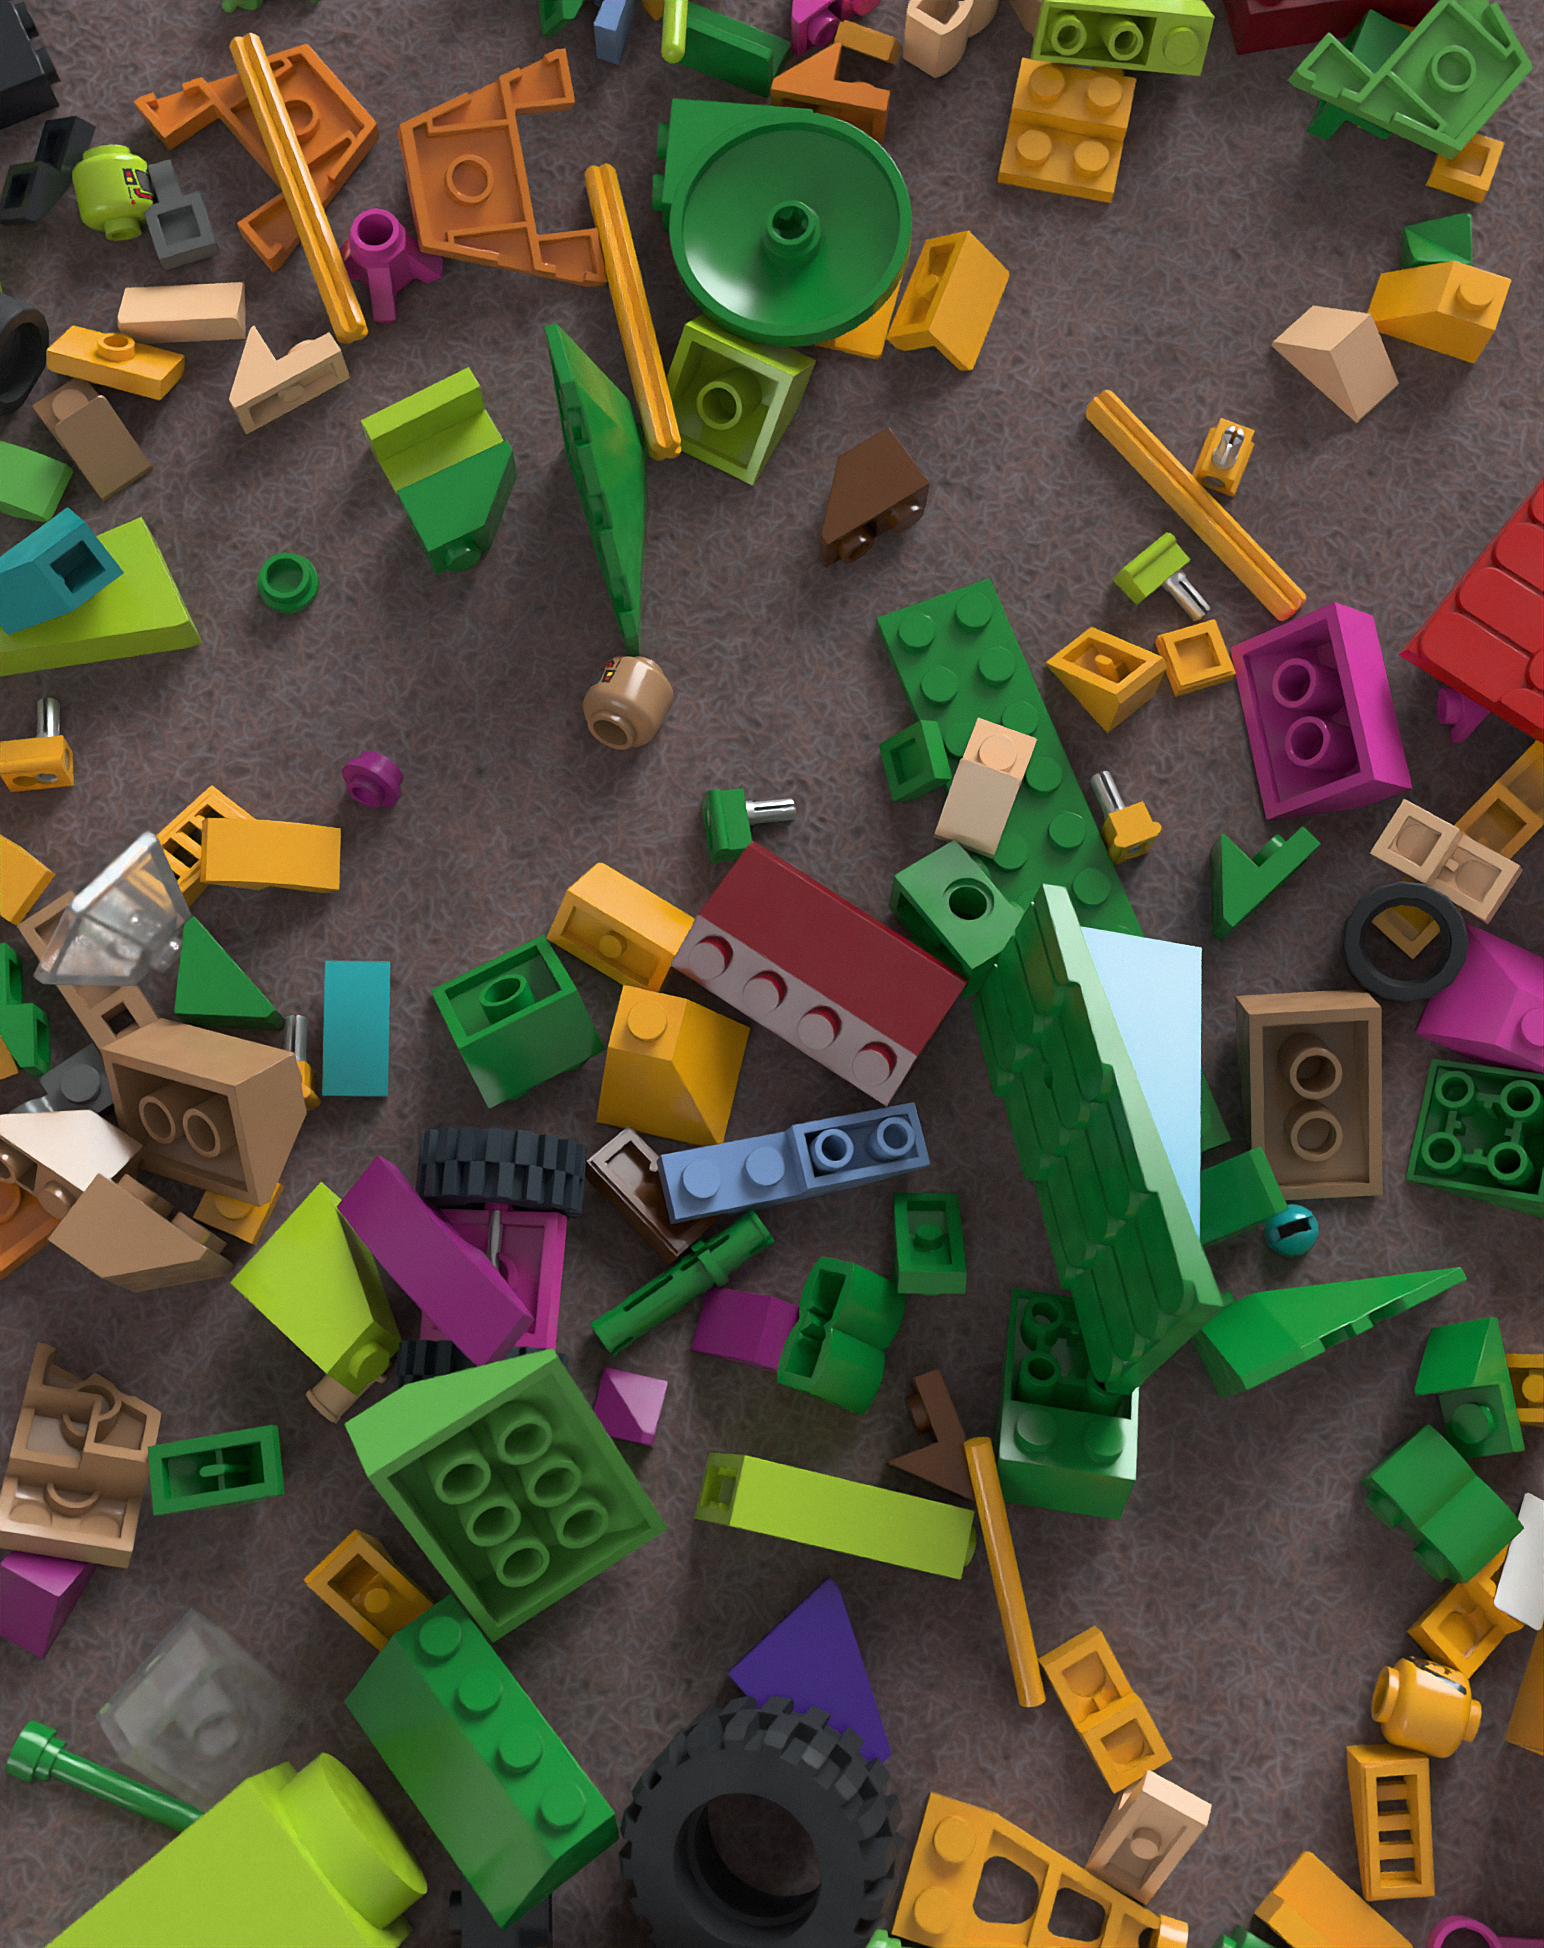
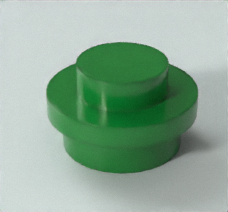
M279 553L273 555L263 564L257 577V589L263 602L272 610L280 613L290 614L304 610L315 600L319 591L320 583L316 569L309 560L297 554Z

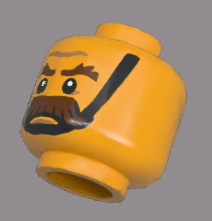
M1406 1656L1398 1660L1393 1668L1385 1666L1379 1673L1371 1702V1715L1374 1721L1380 1722L1382 1734L1389 1743L1411 1751L1421 1752L1434 1758L1443 1759L1453 1755L1462 1740L1466 1742L1474 1740L1481 1720V1704L1479 1701L1472 1699L1469 1680L1458 1670L1415 1656Z

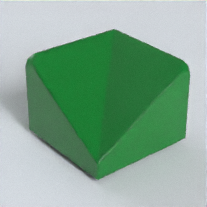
M1456 214L1403 227L1402 270L1449 261H1457L1472 266L1471 214Z

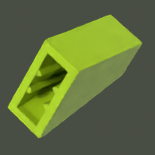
M320 1182L230 1283L327 1375L358 1396L368 1383L376 1380L386 1370L390 1358L397 1352L399 1342H402L371 1251L361 1241L338 1210L337 1206L342 1200Z

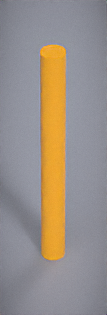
M976 1437L964 1442V1449L1016 1691L1021 1706L1035 1707L1044 1703L1046 1696L992 1443L989 1437Z

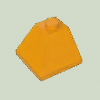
M623 985L607 1049L596 1123L621 1129L630 1126L638 1133L699 1147L722 1144L727 1130L750 1027L685 998Z

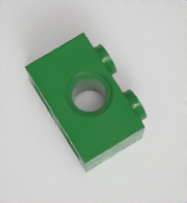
M956 839L894 875L888 906L924 951L970 979L961 993V997L964 1000L980 990L994 964H997V959L1012 934H1015L1014 930L1025 913L1016 902L1007 901L992 883L991 875L985 864L974 855L969 856ZM953 913H968L976 919L964 920Z

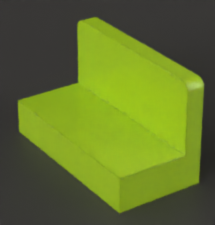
M469 367L361 420L369 447L397 496V490L504 441L485 410L480 385Z

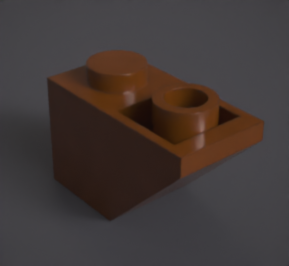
M890 427L880 431L838 457L820 541L819 559L826 568L840 559L844 563H851L859 559L871 549L874 544L873 539L891 528L895 533L903 532L919 521L924 514L930 482Z

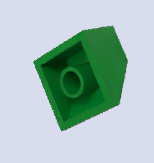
M544 934L430 990L457 1048L489 1109L504 1101L518 1099L524 1096L533 1086L561 1072L576 1070L583 1066L589 1058L605 1051L578 990Z

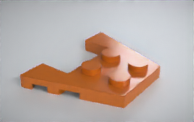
M304 44L269 55L267 59L321 204L325 210L378 141L380 133L375 120L308 44ZM239 73L207 83L203 77L182 83L184 91L156 99L154 93H150L133 101L139 116L169 151L216 119H221L281 189ZM283 192L237 223L241 236L273 273L281 268L301 241Z
M566 48L556 49L544 55L542 60L521 70L518 67L499 76L498 81L470 94L466 92L399 124L397 133L420 252L587 287H601L607 283L598 228L544 235L537 234L516 116L566 111L573 108L575 98Z

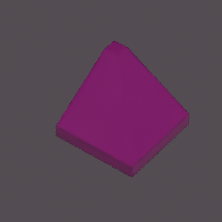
M604 1367L593 1412L609 1437L654 1447L668 1381Z

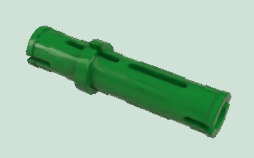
M749 1209L730 1226L703 1243L701 1239L690 1245L692 1252L625 1298L616 1307L590 1322V1325L613 1358H615L634 1341L685 1307L687 1303L701 1293L703 1294L715 1284L718 1288L727 1284L730 1281L727 1277L729 1274L753 1256L772 1246L775 1241L756 1213Z

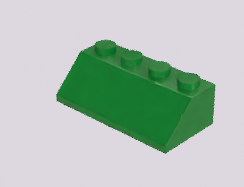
M452 1593L393 1634L344 1701L351 1715L502 1932L620 1839L616 1816L612 1808Z

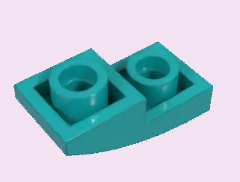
M325 960L322 1096H388L390 961Z

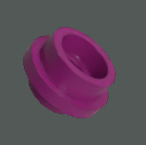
M363 751L358 758L348 760L342 769V776L347 784L348 793L353 799L370 808H377L379 805L392 807L401 797L400 785L404 780L403 773L393 761L382 754L374 751Z

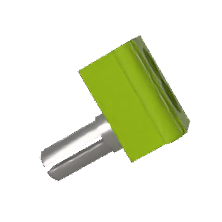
M1168 532L1126 565L1113 578V581L1136 605L1162 585L1167 592L1169 591L1193 621L1202 619L1210 610V606L1185 578L1186 575L1181 570L1190 561V558L1176 543L1174 535Z

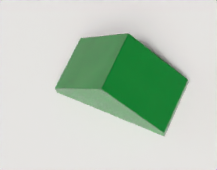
M195 916L188 920L183 928L174 1014L185 1024L195 1027L278 1031L284 1026L285 1019Z
M268 1425L148 1447L153 1516L253 1504L285 1494L278 1425Z

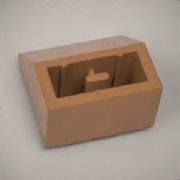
M98 1172L47 1239L102 1279L134 1293L227 1276L235 1266V1264L220 1255L227 1245L225 1241L180 1211L173 1220L169 1219L168 1216L175 1206L127 1174L123 1176L119 1183H116Z

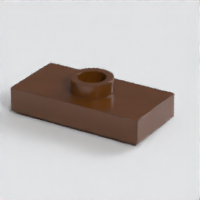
M627 1126L586 1161L585 1178L669 1266L690 1245L698 1240L718 1218L710 1216L675 1224L670 1223L656 1162L659 1156L630 1126Z

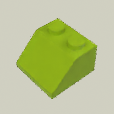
M705 314L686 323L666 379L681 437V451L753 486L798 410L816 360L789 347L763 345L735 336L719 327Z

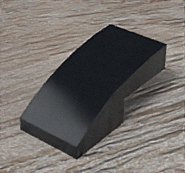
M78 116L45 121L34 162L9 165L0 198L1 225L10 226L35 223L57 203L72 183V171L79 162L83 161V154L90 147L96 126Z

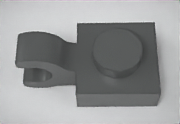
M170 159L149 165L148 170L159 203L152 204L149 210L144 212L163 270H169L221 254L200 192L197 191L183 195L179 179L175 175Z
M91 1043L39 1077L38 1080L47 1092V1095L30 1100L8 1114L92 1110L103 1118L115 1109L102 1053L94 1043Z

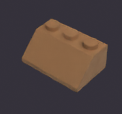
M160 1018L101 1048L119 1129L144 1146L139 1169L258 1207L270 1201L307 1114L301 1086L302 1075L294 1052Z

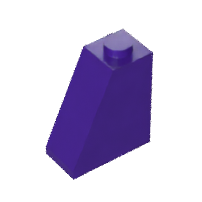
M827 1577L728 1670V1675L747 1696H752L757 1700L758 1709H761L771 1696L792 1698L794 1701L793 1711L805 1714L810 1706L814 1705L830 1713L831 1717L827 1725L840 1734H843L849 1726L864 1740L858 1751L867 1762L873 1758H879L881 1763H883L892 1755L840 1589L830 1577Z

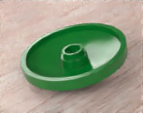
M803 111L770 113L754 117L727 129L707 144L692 160L677 186L672 201L669 223L670 244L677 273L687 294L695 305L719 327L735 336L763 345L777 347L808 346L829 341L857 328L872 317L890 298L904 274L910 255L912 243L911 202L904 179L892 158L873 138L862 130L837 118L819 113Z

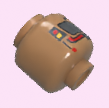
M619 656L604 663L585 695L582 708L584 717L588 722V728L597 740L608 747L625 750L630 747L644 746L653 740L673 704L674 696L670 683L664 676L662 669L654 661L645 657Z

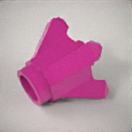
M369 209L359 214L352 223L350 237L339 248L349 279L360 280L370 289L373 320L381 324H391L396 321L398 312L396 294L413 279H419L427 284L442 278L443 258L420 252L418 240L407 234L406 228L399 223V219H396L393 214L383 209Z

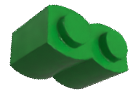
M821 1256L813 1266L805 1282L799 1307L800 1319L792 1328L785 1341L778 1364L777 1383L829 1406L863 1415L870 1407L879 1390L884 1371V1351L890 1345L900 1327L905 1309L906 1293H898L897 1284L855 1263Z
M1429 1424L1416 1427L1360 1479L1361 1483L1370 1492L1364 1498L1368 1508L1390 1529L1400 1525L1417 1544L1411 1551L1412 1555L1420 1566L1439 1582H1442L1447 1577L1454 1584L1468 1583L1524 1529L1519 1519L1501 1498L1475 1475L1453 1446Z

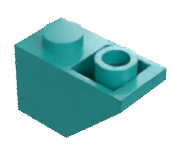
M68 507L0 557V626L7 635L74 611L124 573L86 522Z

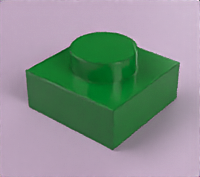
M919 720L879 744L893 802L907 803L915 801L953 780L938 721Z

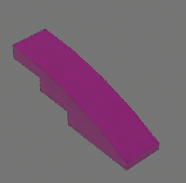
M377 1155L338 1204V1210L391 1277L477 1367L502 1361L535 1320L484 1252L464 1241L443 1212L435 1205L421 1198L399 1168L381 1156Z

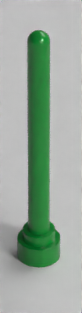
M30 1720L20 1733L5 1767V1773L30 1784L34 1783L36 1778L48 1783L54 1777L179 1833H183L207 1813L195 1806L65 1750L67 1742L55 1738L58 1730L35 1720Z

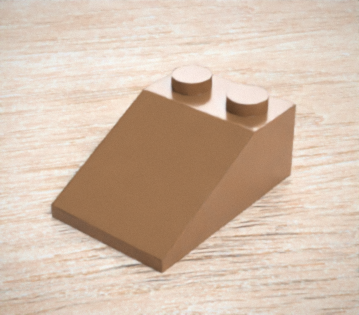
M1364 989L1235 996L1236 1051L1246 1152L1260 1146L1262 1147L1285 1200L1383 1195L1382 1007Z

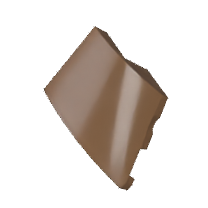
M37 1342L0 1494V1548L127 1569L133 1551L142 1497L150 1473L148 1447L156 1445L162 1412L136 1396H128L117 1390L114 1383L95 1372L87 1380L82 1381L53 1364L56 1356V1349L54 1347Z

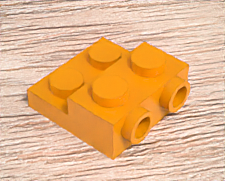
M1022 57L998 182L1111 203L1123 142L1127 131L1136 78L1124 76L1123 70L1119 68L1093 66L1091 70L1068 66L1067 63L1035 61Z

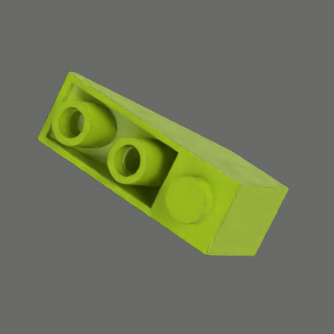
M1042 0L1031 59L1035 61L1200 76L1215 17L1203 0Z

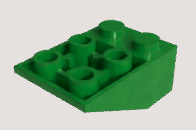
M1432 1058L1405 1180L1544 1218V1074Z
M1012 1288L992 1435V1448L1003 1500L1008 1503L1120 1520L1136 1481L1139 1387L1130 1395L1107 1392L1105 1384L1099 1382L1094 1377L1073 1297Z

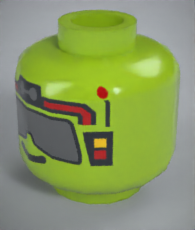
M103 145L87 150L83 154V161L79 162L72 171L74 190L83 224L92 230L105 232L106 238L112 241H122L140 236L142 234L140 226L147 224L144 212L149 210L152 204H156L147 163L139 156L130 154V149L122 145Z

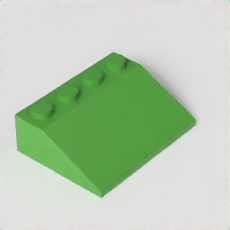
M553 1348L407 1384L345 1423V1427L369 1480L492 1643L668 1529Z

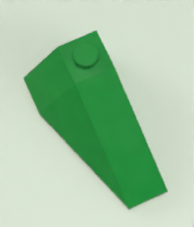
M1457 1267L1256 1292L1238 1301H1235L1230 1290L1220 1294L1225 1307L1190 1340L1220 1399L1247 1391L1325 1352L1324 1348H1330L1374 1327L1376 1322L1384 1318L1393 1317L1461 1283L1467 1277L1462 1268Z

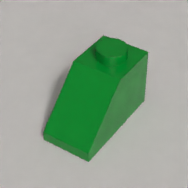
M508 440L397 490L404 516L435 575L447 569L450 572L464 571L475 565L481 559L482 553L490 550L518 476L513 449Z

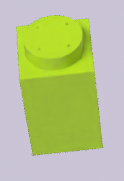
M321 1753L299 1773L287 1761L246 1779L45 1948H397L413 1931V1928L402 1913L427 1893V1883L421 1867L407 1842L372 1794L340 1761L327 1753Z

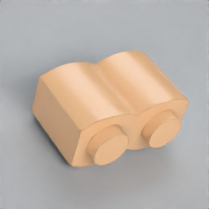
M910 0L907 8L902 58L934 78L946 74L962 58L967 46L968 37L979 33L991 22L997 11L999 0Z

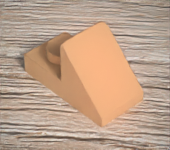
M253 326L247 337L229 401L242 429L247 435L350 378L342 352L330 332L316 340H306L298 343L286 356L276 361L259 332Z
M978 718L964 756L960 759L934 833V838L948 843L956 839L962 848L993 859L1037 739Z
M1148 1770L1141 1780H1137L1121 1790L1087 1861L1085 1870L1119 1891L1147 1905L1206 1828L1212 1805Z

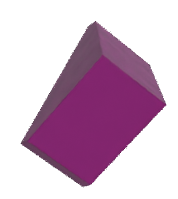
M711 1287L705 1295L691 1351L777 1374L785 1341L792 1328L800 1319L799 1307L772 1296Z
M12 1550L0 1563V1635L44 1659L99 1564Z

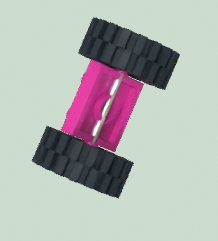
M444 1127L438 1128V1131L430 1129L425 1131V1134H421L415 1191L421 1198L435 1205L443 1212L464 1241L484 1252L535 1319L503 1360L552 1348L555 1351L567 1220L578 1218L582 1214L587 1157L586 1146L577 1144V1141L571 1139H558V1136L550 1134L535 1135L532 1134V1131L524 1130L513 1132L503 1131V1128L488 1127V1130L477 1129L476 1127H460V1130ZM422 1311L420 1340L399 1342L394 1392L407 1384L477 1366ZM555 1351L568 1371V1354Z

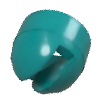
M1287 1204L1288 1210L1264 1224V1236L1268 1246L1275 1253L1284 1257H1298L1307 1253L1314 1247L1319 1235L1318 1222L1312 1212L1297 1204ZM1300 1220H1305L1307 1223L1308 1231L1298 1232L1283 1239L1280 1238L1278 1227Z

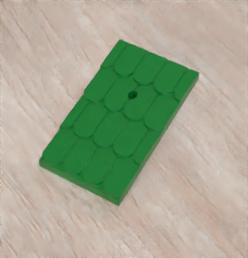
M1042 883L1033 898L1034 902L1030 903L1014 930L1015 934H1012L997 959V964H994L980 988V993H977L971 1009L993 1096L1003 1097L1021 1171L1027 1181L1034 1182L1061 1289L1071 1290L1093 1375L1099 1382L1105 1384L1107 1392L1130 1395L1225 1307L1200 1243L1202 948L1081 927L1066 888Z

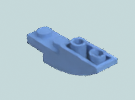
M915 1102L792 1125L785 1132L661 1155L656 1161L671 1224L727 1213L728 1217L743 1214L749 1209L756 1211L854 1188L926 1168L930 1165Z

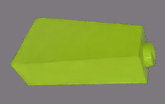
M142 517L96 536L124 573L72 612L9 635L0 626V677L190 648L202 643L160 549Z
M712 1452L708 1454L694 1519L959 1580L962 1578L963 1568L973 1558L977 1538L976 1530L972 1526L975 1513L972 1510L751 1456Z

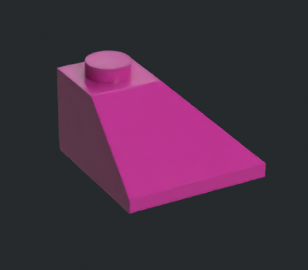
M1464 922L1469 938L1465 964L1451 985L1433 998L1428 999L1414 1033L1485 1066L1544 1074V958Z

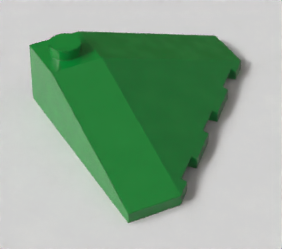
M557 323L544 326L563 446L626 654L631 657H640L649 480L647 458H651L648 453L642 423H636L630 401L564 330Z

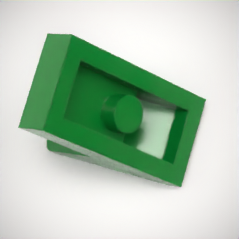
M1302 826L1287 841L1280 834H1277L1251 860L1226 835L1220 834L1210 849L1212 934L1222 942L1304 865L1321 843Z
M893 1192V1283L897 1284L898 1293H919L926 1296L965 1294L967 1270L958 1194Z
M1488 1317L1431 1328L1415 1385V1395H1439L1448 1442L1463 1459L1525 1451L1498 1318Z

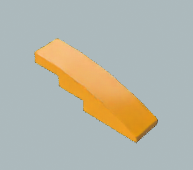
M1536 740L1454 826L1459 828L1465 836L1510 860L1544 825V744ZM1404 876V877L1400 880V881L1415 883L1414 881H1412L1411 879L1407 878L1406 876ZM1399 905L1387 908L1371 922L1412 960L1440 932L1439 925L1430 914L1413 906Z

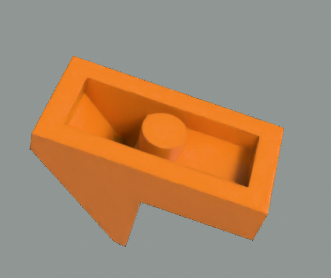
M842 42L832 44L773 79L771 106L813 109V113L831 116L847 122L862 130L875 141L883 143L888 121L890 91L875 88L864 82L847 83L839 81Z

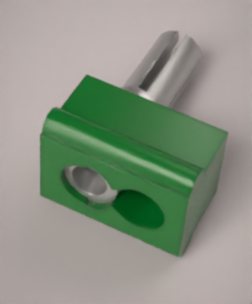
M743 788L721 791L720 789H713L706 792L701 803L710 863L738 860L752 842L750 826L756 823L793 820L796 814L794 801L791 798L758 802L745 801Z

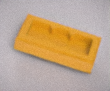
M75 325L71 326L46 350L47 369L52 372L156 400H161L183 377L185 371V355L135 342L133 338L125 334H104Z

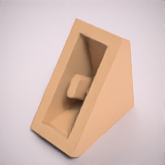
M1312 306L1276 338L1271 345L1356 423L1363 419L1399 384L1373 317L1368 313Z

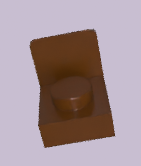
M938 1368L914 1377L910 1381L914 1394L904 1397L905 1405L916 1433L921 1435L929 1432L933 1444L890 1460L885 1465L968 1503H975L974 1490L964 1449V1442L967 1439L940 1369Z

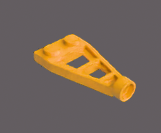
M932 1791L928 1795L890 1930L893 1935L932 1948H1139V1935L1148 1927H1151L1152 1931L1147 1948H1186L1188 1939V1924L1186 1922L1161 1914H1154L996 1812ZM994 1856L1005 1857L1028 1871L1036 1880L1039 1893L1034 1912L1026 1921L1018 1924L991 1923L981 1920L975 1914L973 1902L983 1865L989 1858ZM1070 1888L1099 1902L1103 1906L1105 1917L1100 1936L1097 1939L1081 1941L1056 1936L1049 1931L1048 1923L1056 1893L1059 1889Z

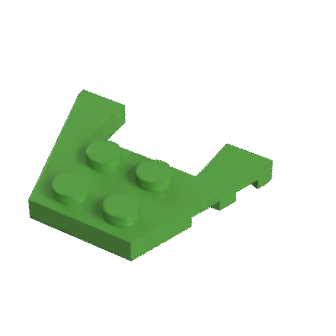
M1439 0L1376 73H1372L1336 38L1328 33L1293 72L1288 81L1293 86L1452 160L1532 70L1533 65L1497 2L1489 4L1488 0Z

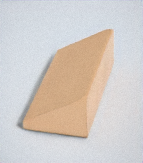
M244 282L125 288L118 313V328L121 334L128 335L135 342L142 344L246 339Z

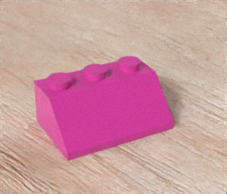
M1334 602L1230 647L1266 820L1272 821L1362 808L1413 789L1373 615Z

